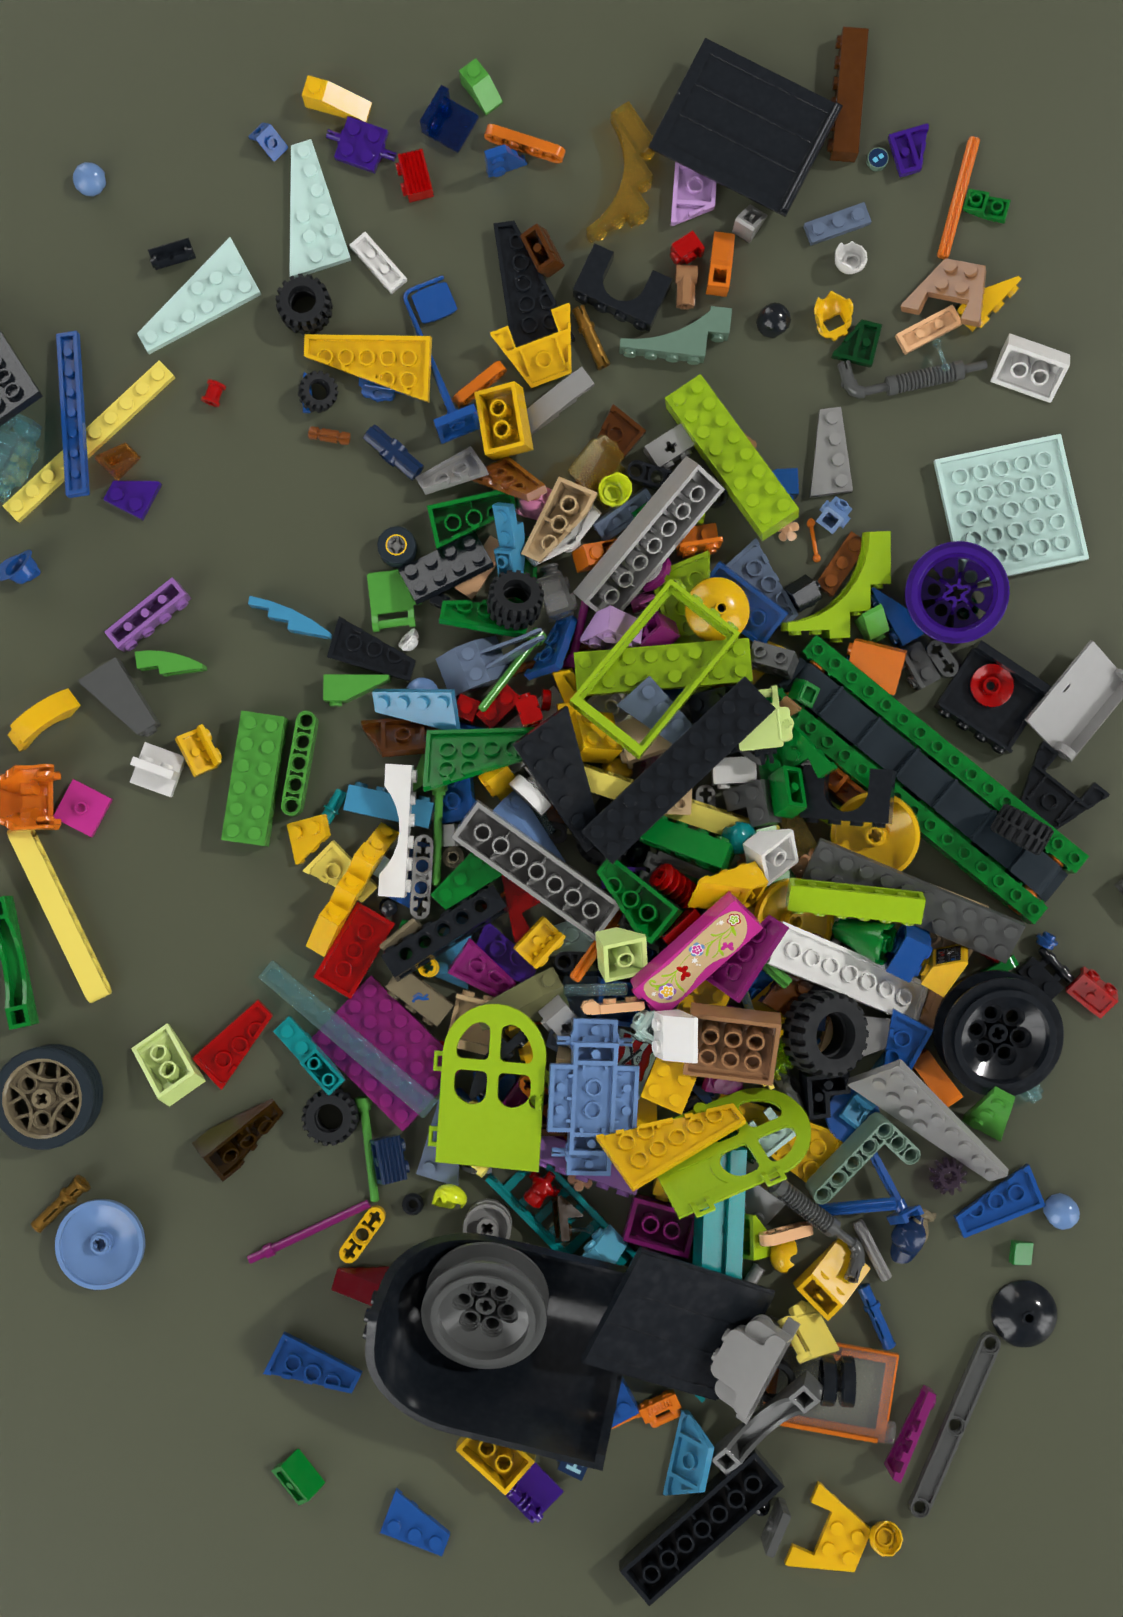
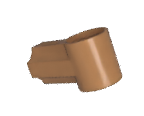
M676 265V308L689 310L695 307L698 265Z
M929 989L919 1022L933 1029L936 1012L944 997Z

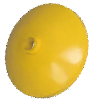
M713 577L703 580L691 590L690 594L699 596L703 600V604L709 609L714 608L718 611V605H723L724 611H718L721 614V618L726 622H732L738 627L740 633L744 630L749 619L750 607L748 598L739 585L726 578ZM685 606L687 623L699 638L705 641L725 640L726 637Z

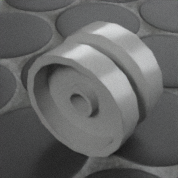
M490 1198L478 1200L470 1206L466 1213L463 1233L486 1234L509 1239L512 1229V1217L504 1203ZM489 1223L492 1224V1226L489 1228L485 1227V1225H488Z

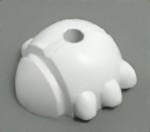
M412 628L400 640L398 647L403 651L415 649L419 642L417 630Z

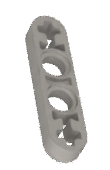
M420 834L414 839L410 892V913L416 919L426 918L430 911L433 840L426 834ZM422 838L429 842V846L425 847V854L429 853V857H416V852L421 853V847L417 846V843L421 842ZM422 859L428 862V869L424 872H419L416 869V863ZM419 881L427 884V890L422 894L417 893L414 888L415 884ZM414 896L420 898L427 896L426 901L422 900V907L426 908V910L422 911L421 915H417V911L413 910L414 907L418 906V899L414 900Z

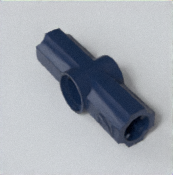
M373 425L367 430L363 439L380 453L379 455L389 465L397 467L412 481L421 474L424 465L408 453V450L402 443L395 438L392 439L377 425Z

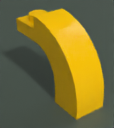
M69 688L54 693L21 714L10 725L12 730L7 735L19 752L24 751L40 733L53 724L71 717L81 705Z

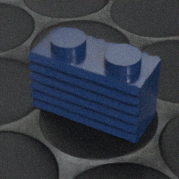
M393 1134L370 1140L377 1183L386 1185L407 1180V1173L410 1172L408 1161L404 1160L403 1151L406 1150L404 1139L400 1135Z

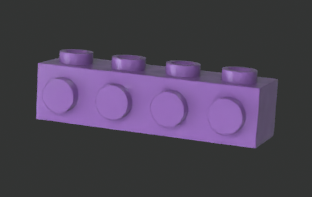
M172 577L104 632L119 650L123 652L131 651L138 645L137 642L152 635L155 627L160 623L165 624L172 618L171 615L177 610L184 609L192 598L180 583Z

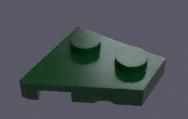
M861 319L840 346L835 349L831 358L845 362L848 360L853 364L871 368L882 324Z

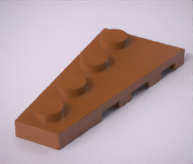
M510 457L502 458L485 466L489 475L473 480L527 502L537 500L541 495L548 493L544 483Z

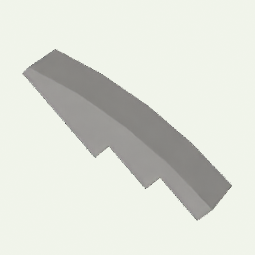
M580 367L527 408L531 435L556 419L559 413L577 401L578 397L594 387L595 383L583 367Z

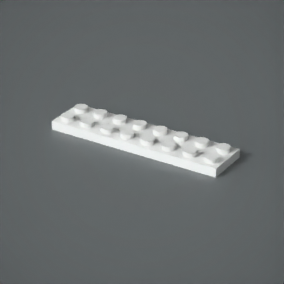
M780 921L788 926L789 929L766 964L833 992L846 994L849 998H853L857 1002L886 1014L892 1015V1009L894 1008L919 1021L928 988L921 985L920 979L913 977L909 983L886 972L885 964H875L857 952Z

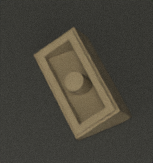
M412 918L381 943L379 947L385 951L392 945H399L407 935L411 933L416 934L421 931V923L417 919Z

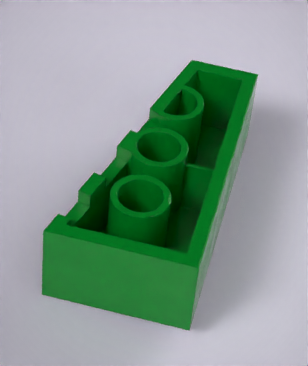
M662 816L639 838L643 844L664 853L670 854L671 851L675 852L674 855L683 861L691 862L692 859L695 861V864L707 871L711 868L719 872L724 869L729 870L735 857L732 844L729 843V839L722 836H717V838L709 836V832L703 829H690L684 822L676 821L674 823L668 821L666 816Z

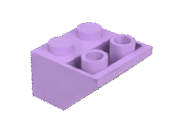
M610 605L595 613L582 634L580 642L588 645L591 649H612L637 618ZM642 630L627 648L641 645Z

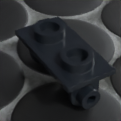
M189 237L148 249L150 261L155 270L196 258Z

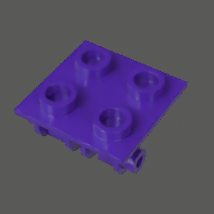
M535 1462L506 1494V1497L533 1524L535 1521L537 1523L543 1518L542 1514L564 1491Z

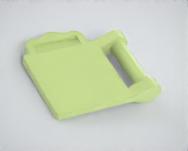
M773 685L769 689L759 690L765 698L772 697L771 704L776 709L739 743L740 751L783 747L784 742L792 740L794 721L790 716V709L788 707H780L777 685Z

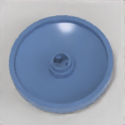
M94 1199L74 1208L62 1220L55 1238V1254L64 1274L79 1286L93 1290L109 1289L123 1283L137 1270L145 1252V1234L138 1217L127 1206L110 1199Z

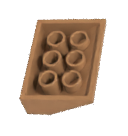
M691 1002L690 1015L698 1018V1063H684L683 1075L773 1086L781 1032V1013Z

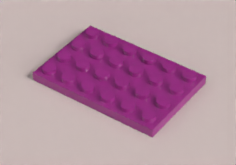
M371 975L357 989L353 997L348 999L311 1039L402 1131H405L440 1093L441 1071H433L434 1050L443 1051L444 1045L398 1000L392 998L387 993L388 990ZM438 1056V1066H442V1056Z

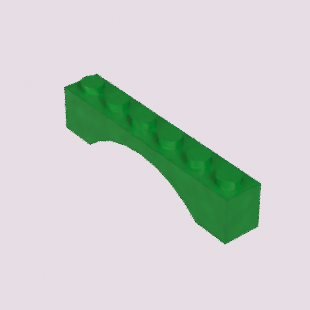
M1 896L0 958L5 982V1012L9 1030L38 1024L39 1020L13 896Z

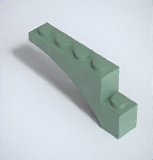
M711 306L708 313L692 324L665 335L639 339L621 338L619 354L629 358L644 356L648 360L662 358L673 363L678 362V360L687 361L691 365L703 363L707 339H711L713 342L728 340L732 308Z

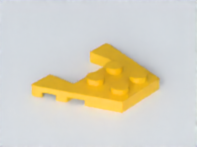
M569 303L551 309L558 332L515 347L508 325L490 332L492 338L531 388L572 373Z
M817 1481L810 1501L829 1510L830 1513L814 1551H809L791 1543L784 1563L791 1567L855 1572L869 1539L871 1528L826 1489L821 1482Z

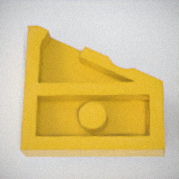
M327 814L287 824L295 865L303 864L305 858L310 853H314L320 844L331 836Z

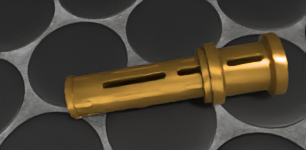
M76 1175L74 1181L67 1188L64 1187L60 1190V1196L32 1221L31 1226L33 1229L41 1233L68 1205H74L82 1193L91 1189L89 1182L81 1175Z

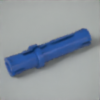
M870 1283L859 1285L856 1289L863 1301V1309L870 1317L883 1350L894 1348L896 1342L891 1335L880 1310L881 1304L879 1300H876Z

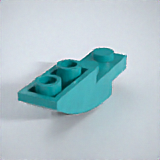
M288 1016L273 1031L328 1096L345 1081V1078L331 1059L311 1039L310 1034L305 1032L291 1016Z

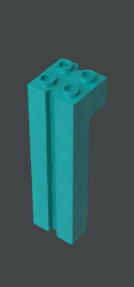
M723 1137L722 1139L718 1140L717 1142H721V1141H724V1140L729 1139V1138ZM739 1147L725 1153L720 1161L723 1169L736 1176L746 1175L747 1149ZM746 1191L714 1204L716 1210L699 1218H696L694 1214L692 1264L742 1279Z

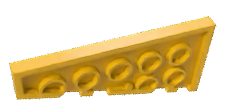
M304 335V357L429 403L431 336Z
M719 1094L718 1099L725 1097L727 1095ZM753 1102L743 1103L739 1106V1110L747 1123L753 1120L759 1126L770 1121L763 1113L768 1107ZM773 1109L776 1115L780 1117L782 1112ZM810 1122L811 1142L809 1149L802 1161L790 1170L805 1183L843 1144V1142L833 1136L827 1127ZM796 1136L772 1154L771 1157L776 1161L785 1157L792 1149Z
M730 1103L709 1108L706 1112L684 1114V1117L676 1119L671 1117L638 1125L634 1129L616 1130V1133L604 1135V1133L596 1135V1140L630 1189L635 1191L746 1124V1119L737 1107Z

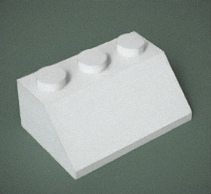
M1009 333L1000 352L990 382L1051 403L1070 366V354Z

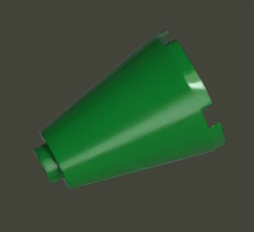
M847 918L835 921L832 933L839 942L875 964L884 965L888 960L885 957L886 952H891L894 946L896 929L892 927L896 925L895 923L886 924L880 921H861Z

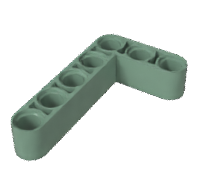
M875 1112L807 1180L805 1188L816 1203L826 1204L884 1144L907 1165L918 1162L921 1152L883 1114Z

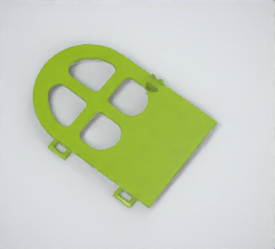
M485 1004L465 1012L451 1026L444 1042L443 1051L434 1050L433 1071H441L438 1126L429 1125L428 1146L436 1147L435 1162L539 1172L547 1053L540 1030L520 1010L503 1004ZM475 1023H486L490 1027L488 1058L483 1060L460 1057L457 1053V1046L465 1031ZM505 1026H517L528 1038L533 1052V1059L530 1063L506 1062L501 1059L502 1030ZM438 1056H442V1066H438ZM458 1070L483 1071L487 1074L486 1096L481 1102L471 1104L465 1102L457 1095L455 1091V1074ZM500 1074L526 1075L530 1078V1097L524 1104L517 1107H508L499 1100L498 1084ZM433 1131H437V1141H433Z
M749 1088L734 1092L708 1104L696 1103L693 1110L684 1113L697 1114L706 1112L709 1108L733 1103L739 1110V1106L747 1102L770 1103L777 1106L782 1112L780 1117L757 1127L749 1126L746 1121L745 1125L737 1129L739 1133L736 1136L713 1143L657 1177L678 1218L681 1219L693 1213L696 1218L715 1211L714 1204L764 1182L767 1187L786 1180L785 1173L792 1170L802 1161L811 1142V1126L803 1108L794 1099L782 1092L767 1088ZM684 1114L674 1117L673 1119L684 1117ZM784 1128L793 1130L796 1134V1140L790 1152L778 1161H771L760 1145L759 1139ZM746 1146L759 1165L757 1170L742 1176H736L724 1170L720 1164L722 1156L736 1148Z

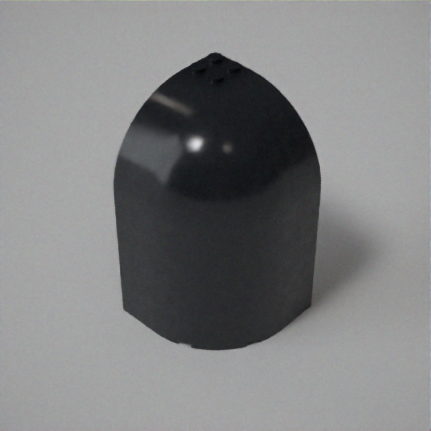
M455 1233L425 1240L405 1251L391 1264L381 1281L378 1291L374 1290L372 1294V1307L366 1309L364 1322L367 1324L363 1331V1339H366L365 1359L370 1376L388 1401L407 1416L426 1426L446 1433L603 1471L623 1374L584 1364L580 1359L628 1267L486 1234ZM475 1242H493L512 1247L529 1257L545 1277L549 1290L545 1333L536 1349L529 1356L513 1365L497 1369H478L462 1365L442 1354L433 1345L424 1330L421 1308L430 1272L445 1254L462 1245Z

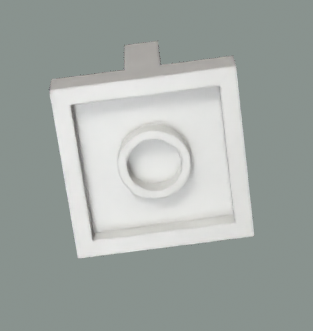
M145 742L139 758L133 756L130 765L136 767L130 783L172 797L186 760L180 754Z

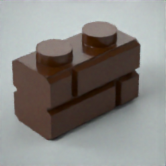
M535 224L521 234L520 237L540 274L548 278L565 266L545 228Z

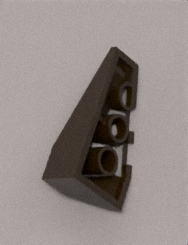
M270 1099L210 1128L192 1144L223 1182L241 1168L245 1163L244 1158L250 1150L254 1151L258 1146L256 1144L262 1135L267 1134L283 1112L276 1102Z

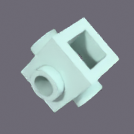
M644 1009L633 1017L630 1027L636 1031L634 1035L643 1042H646V1040L653 1042L654 1040L652 1019L654 1018L655 1010L649 1012Z

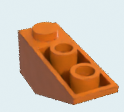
M714 231L706 295L727 297L731 279L735 234Z
M617 539L583 544L571 552L577 573L591 571Z

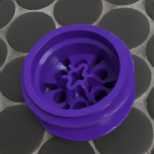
M965 541L940 544L923 554L910 571L905 587L906 607L918 628L934 640L951 644L974 641L989 633L1002 619L1007 609L1010 595L1008 576L998 558L986 548ZM958 558L967 560L963 572H958ZM951 567L954 569L955 575L952 579L944 578L942 574L944 568ZM932 568L941 577L939 581L927 575ZM967 571L976 573L977 578L975 582H966L964 575ZM988 577L991 586L978 588L976 583ZM937 584L940 587V593L936 596L930 595L928 593V586ZM953 587H956L958 590L966 589V591L960 594V599H956L955 596L946 597V595L953 592ZM975 591L981 592L984 596L983 601L979 604L974 603L971 599L972 593ZM935 599V604L924 609L922 601ZM938 604L945 605L947 607L946 615L942 617L936 615L935 607ZM973 606L985 612L980 619L971 610ZM966 608L968 610L969 616L966 620L958 619L956 614L958 609ZM949 614L954 615L953 628L945 627Z

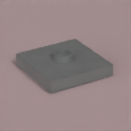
M779 1496L775 1501L760 1537L765 1554L771 1558L775 1557L791 1519L785 1499Z

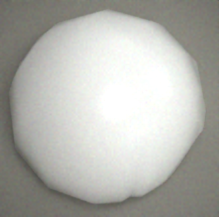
M853 241L848 244L841 242L835 250V265L839 271L844 274H855L865 268L867 252L861 245Z

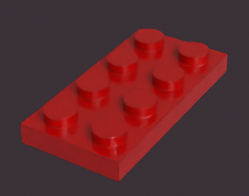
M357 902L316 971L314 978L351 999L381 950L380 944L388 938L396 923L364 904Z

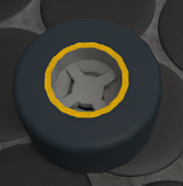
M400 526L390 527L379 536L377 542L378 552L382 560L389 566L400 568L415 559L417 543L412 533L406 528Z

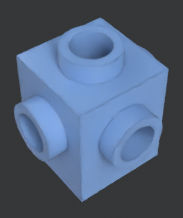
M835 496L831 502L826 500L819 509L822 514L816 522L833 534L839 526L844 528L851 519L848 515L852 508L845 500Z

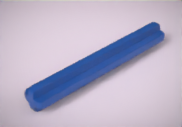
M895 1197L818 1205L834 1216L896 1210L897 1200Z

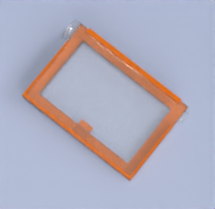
M836 1342L839 1351L829 1354L834 1356L836 1364L841 1355L853 1356L855 1360V1406L853 1408L841 1407L837 1397L833 1407L821 1406L819 1402L807 1413L792 1417L780 1426L866 1442L893 1445L896 1423L895 1421H889L899 1354ZM790 1343L782 1360L792 1367L796 1379L808 1370L818 1380L820 1357L799 1364L796 1359L797 1353ZM777 1368L766 1391L771 1394H778L787 1387L788 1377L786 1373ZM759 1402L757 1405V1410L767 1402Z

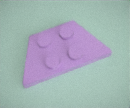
M675 162L670 226H675L714 210L717 182Z

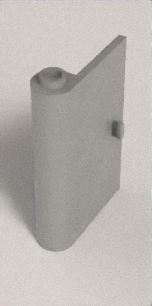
M1090 640L1027 716L1025 721L1048 745L1059 753V757L1067 762H1072L1123 700V670L1118 669L1095 642Z

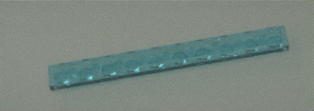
M272 960L259 975V979L422 1118H425L439 1101L278 963Z

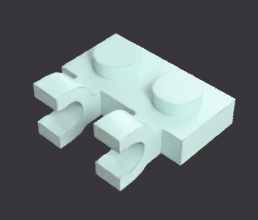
M770 1106L763 1111L770 1121L778 1118ZM753 1120L748 1123L751 1127H757ZM784 1128L760 1138L759 1143L766 1155L770 1157L794 1138L796 1134L793 1130Z

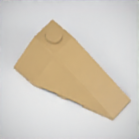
M559 476L521 555L541 563L589 513L598 493Z

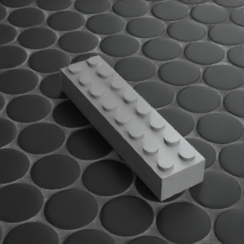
M685 456L573 593L595 612L610 605L624 611L725 489L698 463Z
M478 799L451 835V838L595 941V932L604 930L619 910L613 896Z

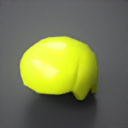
M620 472L605 476L598 486V497L603 504L610 507H619L625 504L632 493L631 481Z
M441 1185L434 1193L432 1205L453 1209L456 1204H459L460 1208H463L467 1203V1195L456 1185Z

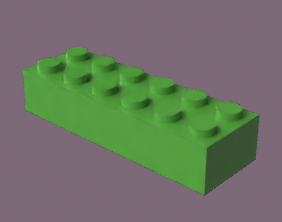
M241 710L221 840L269 847L289 721L286 717Z

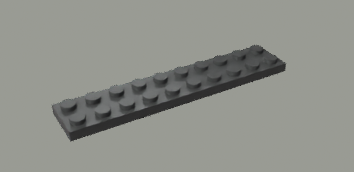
M823 838L819 839L802 875V879L923 892L926 902L922 925L915 924V926L1005 964L1026 927L1025 923Z

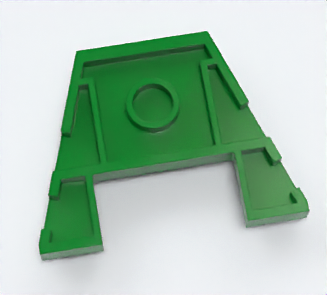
M795 723L792 729V740L784 742L783 747H777V754H773L774 763H769L767 755L765 765H759L760 776L764 780H769L768 776L782 765L797 767L807 760L810 761L818 778H823L838 769L836 764L830 762L825 757V753L818 749Z

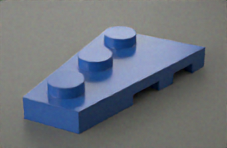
M893 1008L883 1065L901 1059L912 1070L933 1029Z
M396 1488L380 1533L442 1556L450 1536V1531L431 1515L423 1512L413 1500L410 1501L402 1494V1491Z

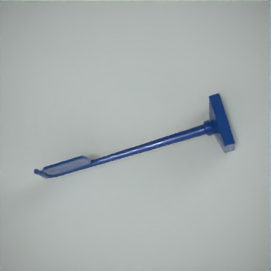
M443 275L411 287L404 293V303L417 336H423V333L407 298L409 293L418 290L411 298L423 324L447 317L458 309L447 283H437L444 279ZM435 283V285H432V286H429V287H427V288H424V289L420 290V289L423 288V287H426V286H428V285H431V284ZM431 354V371L447 409L446 415L433 420L440 442L444 444L479 430L480 423L474 404L459 410L455 408Z

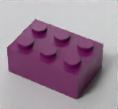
M641 1194L633 1195L622 1234L623 1241L688 1258L694 1235V1213L679 1219L670 1202Z

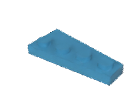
M375 689L372 691L374 708L377 713L442 730L460 729L455 689Z

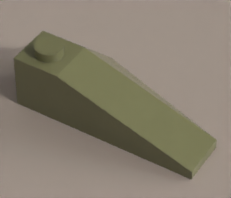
M551 967L482 1005H508L526 1014L533 1022H540L543 1018L538 1011L557 995L568 1006L569 1003L564 986L554 967ZM478 1022L482 1030L490 1029L486 1023Z

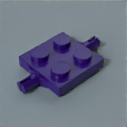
M348 116L341 133L330 129L327 131L326 138L338 143L334 155L337 161L375 174L382 158L392 160L393 162L396 160L397 152L387 150L385 146L389 134L386 129Z

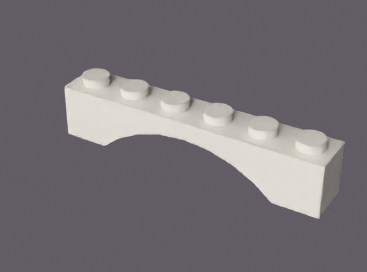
M385 764L384 786L396 805L399 817V836L392 858L379 874L378 896L405 898L407 892H411V879H408V871H412L413 858L409 857V849H413L414 836H410L411 827L415 825V814H412V805H416V792H413V783H417L418 770H414V765Z

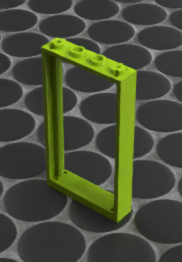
M671 578L573 695L569 704L638 760L740 635L738 627L732 622L723 620L717 610L714 608L709 609L703 604L704 602L696 594L691 595L686 591V587L682 583L673 581ZM673 595L726 638L639 744L584 699L667 598Z

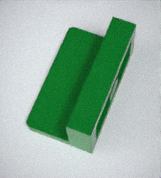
M296 1449L284 1462L277 1464L271 1470L298 1506L308 1502L325 1484L323 1478L300 1449Z

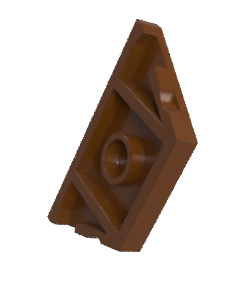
M400 718L361 721L363 731L382 757L425 754L427 730H440Z

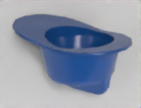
M26 550L3 561L0 564V581L10 579L18 584H24L39 576L41 571L37 567L36 561L31 557L32 551Z

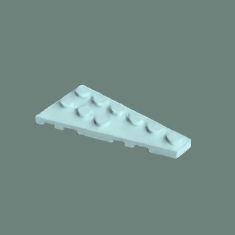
M231 237L221 245L137 333L148 354L161 349L262 295Z

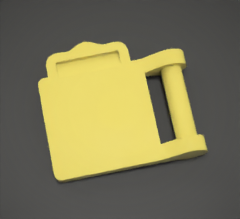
M801 1300L788 1309L791 1316H786L777 1321L780 1328H783L788 1317L800 1323L797 1334H795L791 1341L797 1353L796 1359L799 1364L839 1351V1347L821 1314L809 1302Z

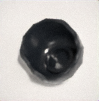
M774 302L766 305L757 317L756 324L758 330L766 337L776 338L789 328L791 322L790 312L780 303Z

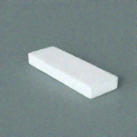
M366 232L362 233L349 245L352 251L391 295L407 282L404 274Z

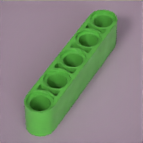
M302 711L297 715L283 790L281 809L286 815L292 817L299 816L304 810L319 720L310 711ZM306 716H311L312 724L304 727L302 724L303 719ZM307 737L309 740L308 746L300 748L299 740ZM303 758L305 766L297 770L295 762L297 759ZM299 779L301 781V788L297 791L292 790V782ZM291 801H296L298 805L297 810L294 812L288 810V803Z

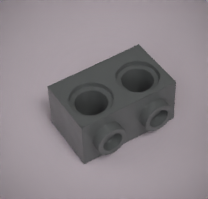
M754 640L750 649L752 670L792 680L799 662L796 652Z

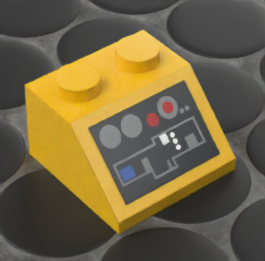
M957 944L933 949L930 957L924 959L921 964L922 968L919 973L921 975V985L945 997L968 965V948Z

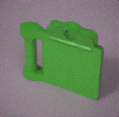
M398 569L369 573L367 581L373 632H380V629L407 625L409 627H416L414 611L416 603ZM408 611V617L379 621L378 615Z

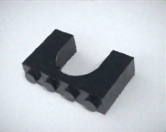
M594 243L573 287V297L581 304L586 305L588 303L594 306L598 312H607L614 315V318L620 322L627 321L640 331L647 330L650 332L671 288L672 278L653 270L644 290L638 297L629 301L616 300L606 292L603 281L613 262L614 252Z
M804 765L803 783L807 809L800 813V817L806 818V823H819L820 819L828 820V824L841 825V821H850V826L863 827L865 822L872 823V827L886 828V824H892L896 771L870 769L868 795L865 802L853 811L844 812L837 809L829 798L830 774L823 778H818L812 765Z

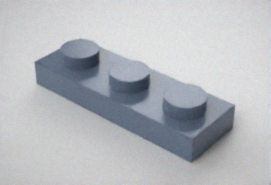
M865 202L806 222L803 227L810 246L869 226L872 221Z
M643 487L630 496L625 504L613 508L595 521L593 527L602 541L610 540L627 528L634 519L631 513L651 499L652 496L647 488Z

